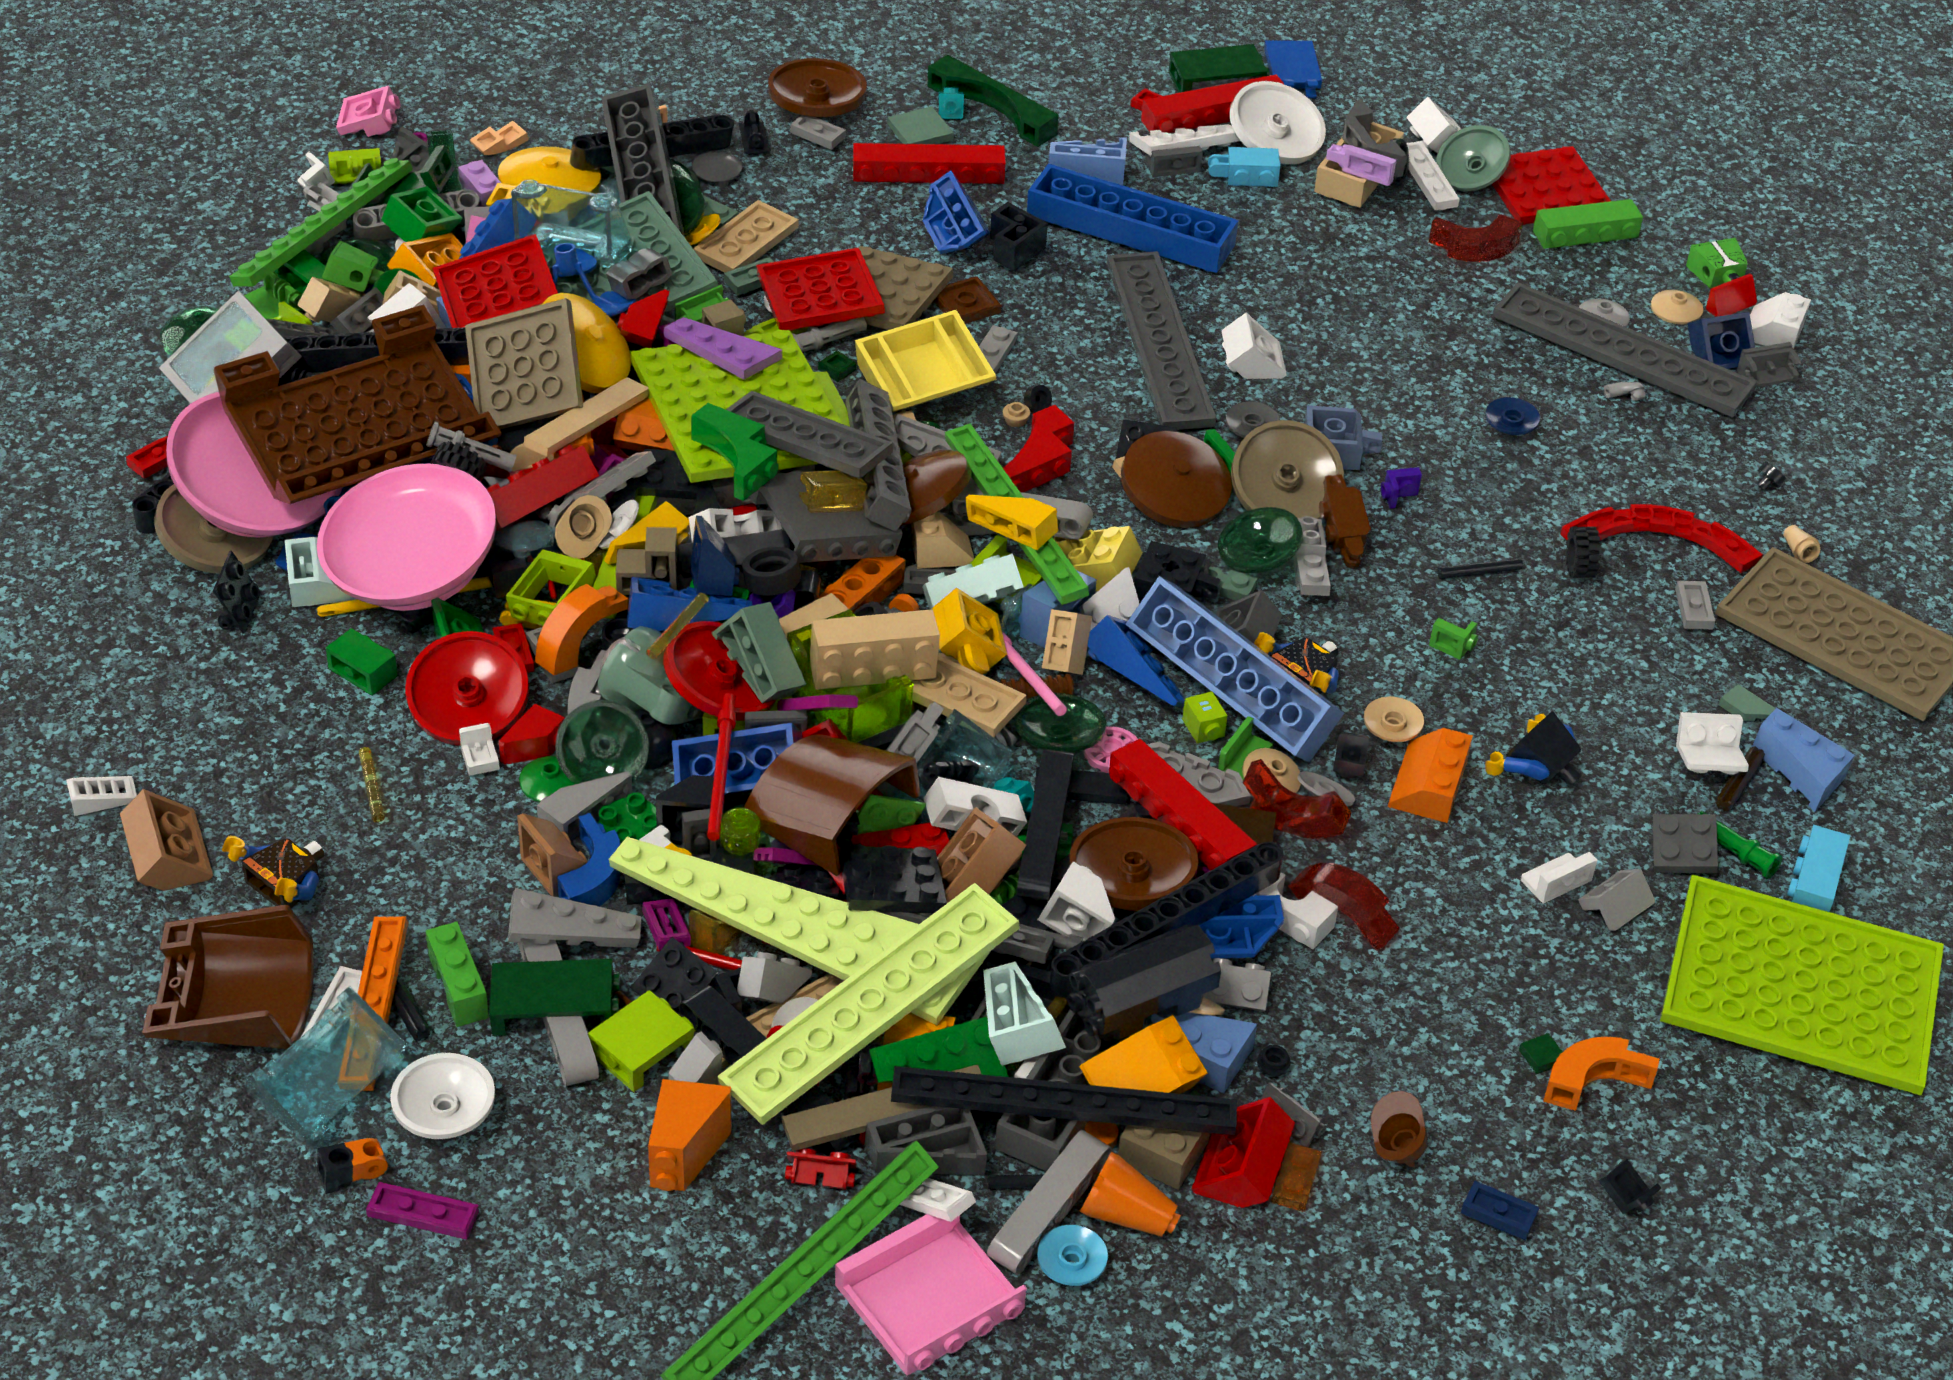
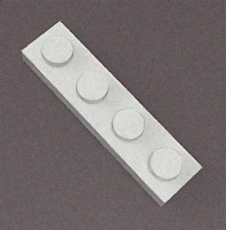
M1422 141L1407 143L1409 150L1408 169L1433 209L1446 210L1458 207L1459 197Z

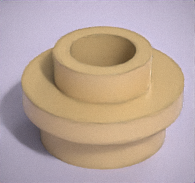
M1020 402L1010 403L1003 408V418L1009 426L1021 427L1026 424L1030 417L1029 408Z

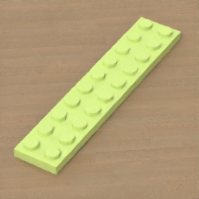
M976 883L972 884L719 1074V1084L731 1086V1095L759 1123L765 1124L1020 929L1019 920Z

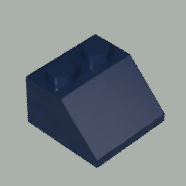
M1750 312L1700 319L1687 323L1691 349L1695 355L1726 369L1738 367L1742 350L1755 348Z
M696 515L690 562V573L696 594L732 596L733 585H738L739 568L735 567V556H731L728 544L702 516Z

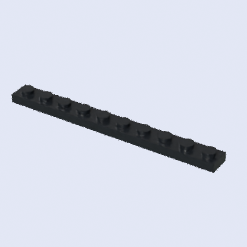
M894 1066L891 1102L1235 1135L1237 1128V1099Z

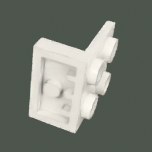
M1680 712L1676 747L1687 769L1696 773H1707L1708 770L1732 775L1739 772H1748L1749 765L1739 748L1743 724L1742 716L1736 714Z

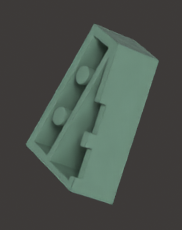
M771 602L740 609L712 632L716 640L721 639L729 649L727 656L730 660H737L745 671L742 673V676L761 703L790 697L806 685L802 671L796 662L790 643L787 641Z

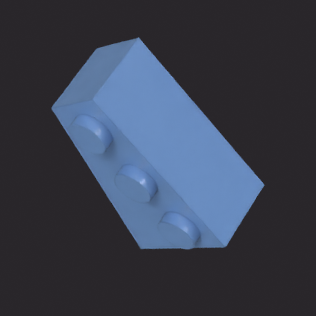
M1127 137L1119 138V142L1105 143V139H1097L1096 144L1082 145V140L1051 142L1049 164L1123 185Z
M1778 708L1763 721L1752 746H1756L1764 751L1763 760L1776 773L1781 771L1791 782L1790 787L1795 792L1800 791L1810 801L1809 807L1814 812L1845 779L1855 757L1851 752Z

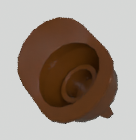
M1405 1091L1391 1092L1383 1096L1375 1104L1371 1113V1128L1376 1152L1384 1160L1393 1161L1398 1164H1407L1413 1168L1415 1167V1161L1427 1149L1428 1142L1420 1102L1414 1095Z

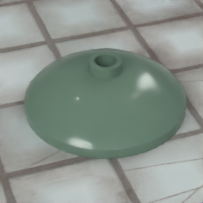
M1474 125L1460 129L1448 137L1438 151L1436 163L1453 189L1475 191L1491 185L1503 175L1510 162L1511 149L1504 134L1496 128L1486 125Z

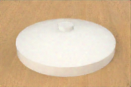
M1271 81L1251 83L1237 93L1230 108L1231 125L1240 141L1247 148H1277L1279 150L1280 164H1300L1310 160L1317 154L1325 140L1326 129L1321 113L1305 95L1290 86Z

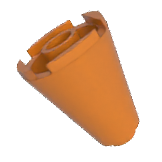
M1112 1151L1080 1210L1081 1213L1088 1217L1160 1237L1163 1236L1165 1231L1172 1234L1181 1216L1175 1212L1178 1207L1177 1204L1119 1154Z

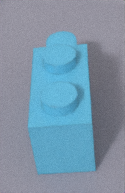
M1228 147L1227 155L1213 154L1208 158L1209 174L1213 177H1227L1228 185L1278 187L1280 158L1277 148Z

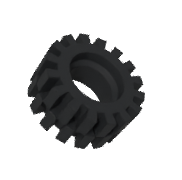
M448 441L447 444L445 442L441 443L430 464L460 469L475 477L479 482L487 470V464L483 463L484 459L482 457H477L478 453L476 451L471 452L469 447L465 446L463 448L457 442L454 445L452 441Z
M1570 527L1567 534L1568 540H1566L1567 549L1565 553L1567 554L1566 564H1568L1567 572H1569V577L1595 578L1598 574L1599 560H1601V555H1599L1601 545H1599L1600 536H1598L1599 532L1596 530V527Z

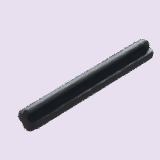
M366 943L363 947L365 957L368 943ZM398 974L392 1003L413 1039L420 1041L430 1035V1027Z

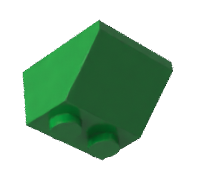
M426 186L392 194L381 221L393 233L397 234L405 242L448 234L462 221L463 217Z

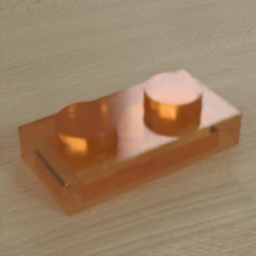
M1289 1142L1271 1203L1305 1212L1322 1151Z

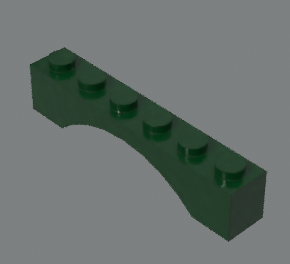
M947 54L928 66L927 87L936 92H944V87H956L958 92H963L964 99L974 100L995 108L1014 124L1020 138L1036 147L1041 146L1057 135L1059 114Z

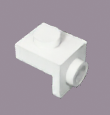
M484 723L461 728L459 730L461 751L469 776L500 770L499 759L492 741L490 724Z

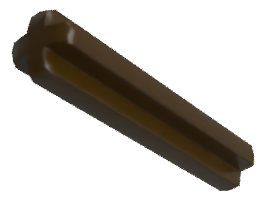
M1754 746L1748 750L1744 756L1749 765L1748 772H1739L1731 776L1717 797L1716 806L1718 808H1722L1724 811H1730L1763 761L1765 753L1762 749Z

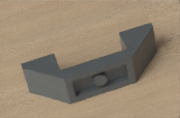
M1362 99L1357 100L1345 119L1344 142L1347 145L1396 159L1394 176H1403L1404 165L1407 163L1406 153L1395 141L1376 144V141L1369 135L1371 123L1374 119L1373 112Z

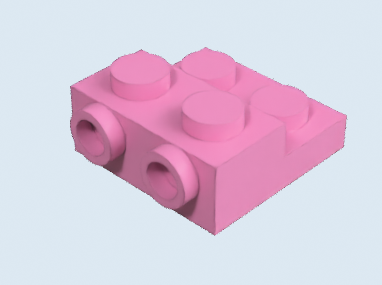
M389 85L344 98L336 129L340 136L348 133L354 134L361 129L365 131L367 137L376 134L383 135L391 130L392 124L397 122L395 110L400 108V100L396 94H393Z

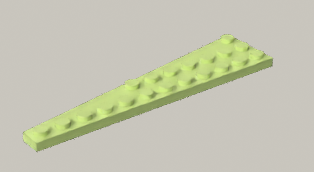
M626 837L609 858L610 867L842 980H846L919 925L873 910H848L847 902L630 837ZM990 952L910 1013L938 1025Z

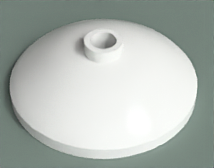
M456 1053L432 1054L412 1062L400 1072L391 1089V1106L397 1121L413 1134L431 1139H448L470 1132L488 1117L495 1101V1086L488 1070L473 1058Z

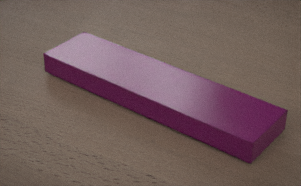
M828 694L780 699L777 702V711L807 710V712L858 708V697L856 695Z

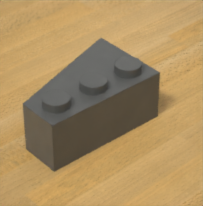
M929 1106L867 1123L864 1144L875 1173H880L912 1142L917 1140L939 1166L932 1174L984 1175L987 1152L970 1109Z

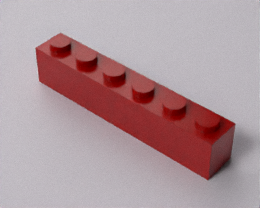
M1276 74L1145 99L1142 105L1141 121L1149 132L1161 130V132L1175 133L1177 128L1195 129L1202 126L1231 122L1230 108L1232 102L1243 87L1259 81L1284 83Z
M853 143V182L934 183L950 170L960 183L1004 184L1006 162L1004 145Z
M1138 739L1110 753L1109 776L1111 779L1125 789L1134 801H1138L1154 819L1173 826L1185 834L1195 846L1198 858L1207 865L1210 871L1258 845L1143 740Z

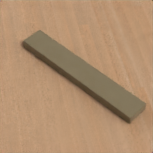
M978 1064L952 1071L981 1074ZM891 1087L782 1116V1124L792 1151L866 1132L868 1122L929 1107V1105L891 1102Z

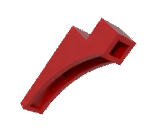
M1052 405L1032 415L1030 437L1015 458L1003 467L1020 492H1026L1070 472L1072 450L1068 445L1073 444L1074 422L1056 405Z

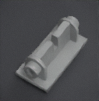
M319 182L317 186L307 185L303 189L305 198L309 200L308 205L319 212L322 206L332 203L339 195L338 192L322 182Z

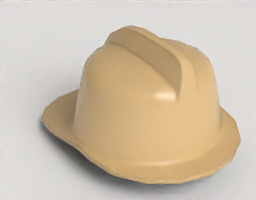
M586 495L579 497L568 507L555 528L557 545L564 554L582 559L594 552L611 527L612 515L605 501L597 496Z

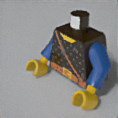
M228 836L226 838L222 851L229 852L228 858L231 861L242 860L245 883L274 906L288 905L292 909L300 900L308 901L313 898L319 883L317 861L324 857V851L317 842L312 841L304 848H300L290 839H282L271 845L254 847L245 845L242 839L235 836Z

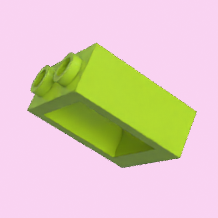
M542 549L506 594L511 616L520 621L543 626L554 608L568 594L585 584L593 587L596 580L593 563ZM548 580L569 585V588L555 605L533 600Z

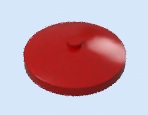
M698 621L679 628L672 635L666 646L663 664L669 681L685 700L696 708L718 717L719 711L722 710L723 696L726 693H732L736 697L734 708L737 714L736 721H744L745 712L771 710L776 700L761 703L743 678L742 673L745 671L737 660L731 661L727 656L729 649L721 639L716 640L712 635V632L723 623Z
M464 631L441 637L419 653L408 671L405 694L413 719L425 733L438 741L461 746L459 730L464 727L489 723L492 740L506 733L519 720L525 710L529 697V679L522 658L507 642L488 633Z

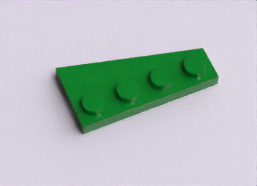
M987 1016L869 1050L878 1083H893L894 1066L955 1071L978 1064L982 1075L1008 1077L1006 1066L1001 1065L990 1041Z

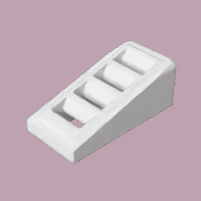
M132 776L66 779L74 816L128 805L137 796ZM125 788L126 793H120L119 789Z

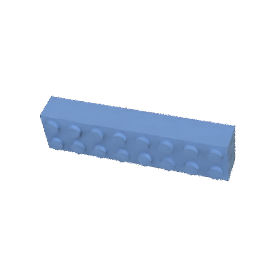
M1160 576L1126 623L1129 628L1245 718L1247 716L1254 718L1253 724L1294 756L1310 762L1344 715L1342 710L1176 584Z

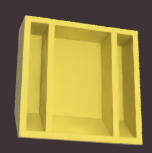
M957 310L855 340L857 364L868 383L888 392L892 413L997 380L996 374Z

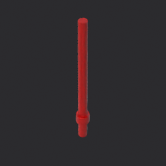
M726 693L723 696L722 710L719 711L717 726L720 729L707 838L712 841L720 838L732 730L736 726L737 714L734 711L736 697L732 693Z

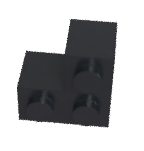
M1006 202L991 213L990 239L995 241L993 261L1012 271L1018 269L1046 248L1048 223Z

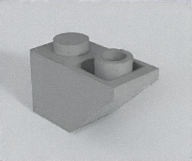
M757 952V957L743 956L737 992L740 997L752 1000L783 1003L812 976V970L800 967L799 960L781 958L780 962L776 961L777 955L771 953Z
M702 1032L697 1033L668 1072L669 1080L720 1085L718 1075L722 1073L721 1059L723 1058L721 1048L715 1041H710Z

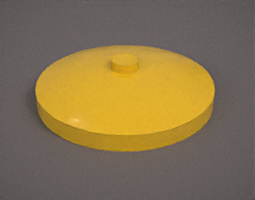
M533 147L517 151L506 157L499 165L498 180L503 184L548 192L553 195L548 204L570 203V208L587 203L598 194L601 186V172L599 168L579 170L570 165V149Z
M571 293L554 294L548 297L542 304L564 298L571 301L581 390L599 394L627 378L631 367L630 352L624 336L620 334L621 331L617 328L615 322L600 307L581 296Z

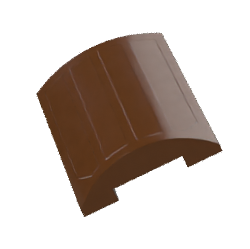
M818 734L802 738L785 749L765 770L745 804L742 818L838 876L841 873L836 839L856 809L881 783L886 781L915 799L921 794L916 758L827 735Z
M279 905L165 922L160 951L164 954L165 961L156 1004L148 1005L142 1032L146 1038L294 1049L304 1031L311 1005L314 954L313 939L290 906Z

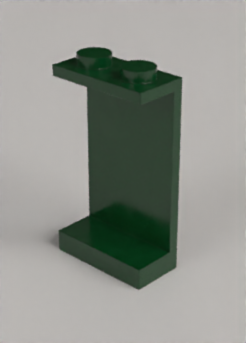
M1254 44L1170 52L1168 73L1178 93L1192 91L1193 82L1253 77L1255 79L1270 76L1269 68L1265 67L1262 55L1258 53Z
M446 146L435 147L422 170L408 173L362 208L388 204L392 194L426 186L436 194H440L456 168ZM370 163L364 165L353 184L368 177V173L373 171Z
M612 958L492 963L489 1009L492 1036H506L507 1019L605 1015V1020L620 1011L619 997L614 998V992H620V972H614Z

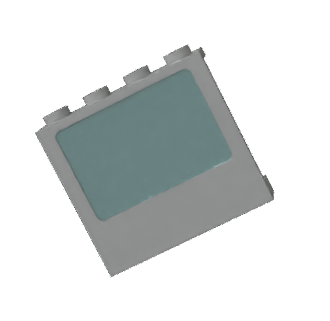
M237 291L159 369L191 404L201 397L219 392L213 372L214 366L268 351L280 372L279 378H281L302 356L259 313L254 304L240 291Z

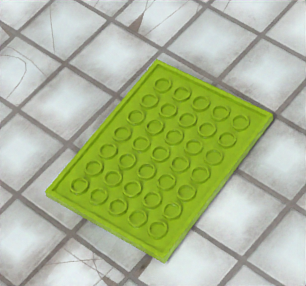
M775 330L774 332L763 334L751 333L743 336L782 349L781 360L745 380L678 344L630 351V361L641 383L649 388L648 397L691 483L734 477V468L721 454L708 446L691 440V415L707 403L726 410L750 391H754L843 424L790 330ZM766 444V446L777 450L778 470L820 464Z
M1692 874L1687 889L1660 1021L1922 1095L1926 1084L1944 944Z

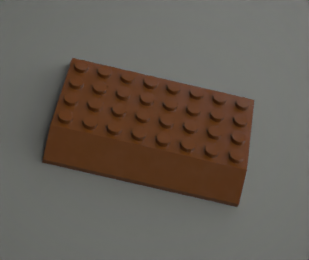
M424 304L372 320L380 356L278 386L280 372L268 351L213 367L223 409L274 499L287 504H293L361 482L375 474L392 468L417 464L432 459L438 447L433 445L428 447L426 444L434 422H438L440 427L454 432L460 430L465 434L464 437L480 443L501 436V431L489 411L481 414L477 412L436 344L434 336L437 325Z

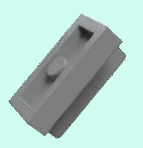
M1641 869L1620 870L1578 899L1583 911L1600 909L1610 931H1616L1655 903L1654 896Z

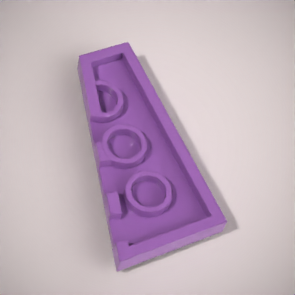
M685 317L664 327L665 338L743 380L782 359V349Z

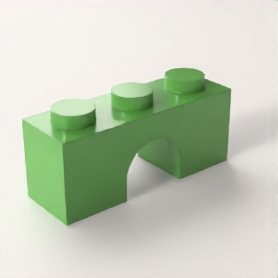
M458 922L425 930L428 956L437 979L442 978L447 1004L456 1027L488 1019L486 991Z

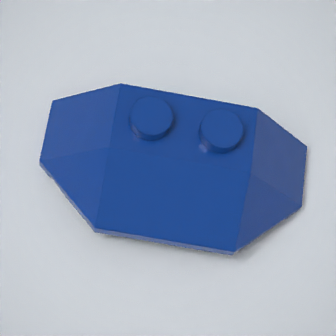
M951 170L930 185V196L926 203L923 223L940 254L971 248L990 234L974 202Z
M1280 895L1251 896L1199 925L1213 943L1215 953L1210 954L1211 959L1254 958L1284 923Z

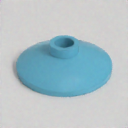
M1063 1225L1050 1230L1043 1236L1038 1245L1037 1259L1042 1271L1055 1282L1068 1286H1080L1096 1280L1104 1272L1108 1261V1251L1104 1241L1094 1231L1079 1225Z

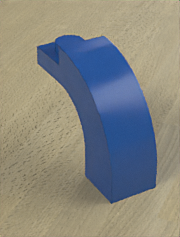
M591 813L579 816L580 839L591 855V859L582 867L557 876L559 898L600 907L614 894L621 879V872L610 867L609 858L620 846V840L616 830L606 832L601 823L597 824Z

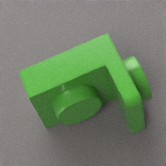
M1438 618L1433 624L1429 646L1461 660L1465 653L1472 651L1477 644L1479 636L1476 635L1478 623L1472 621L1466 629H1463Z

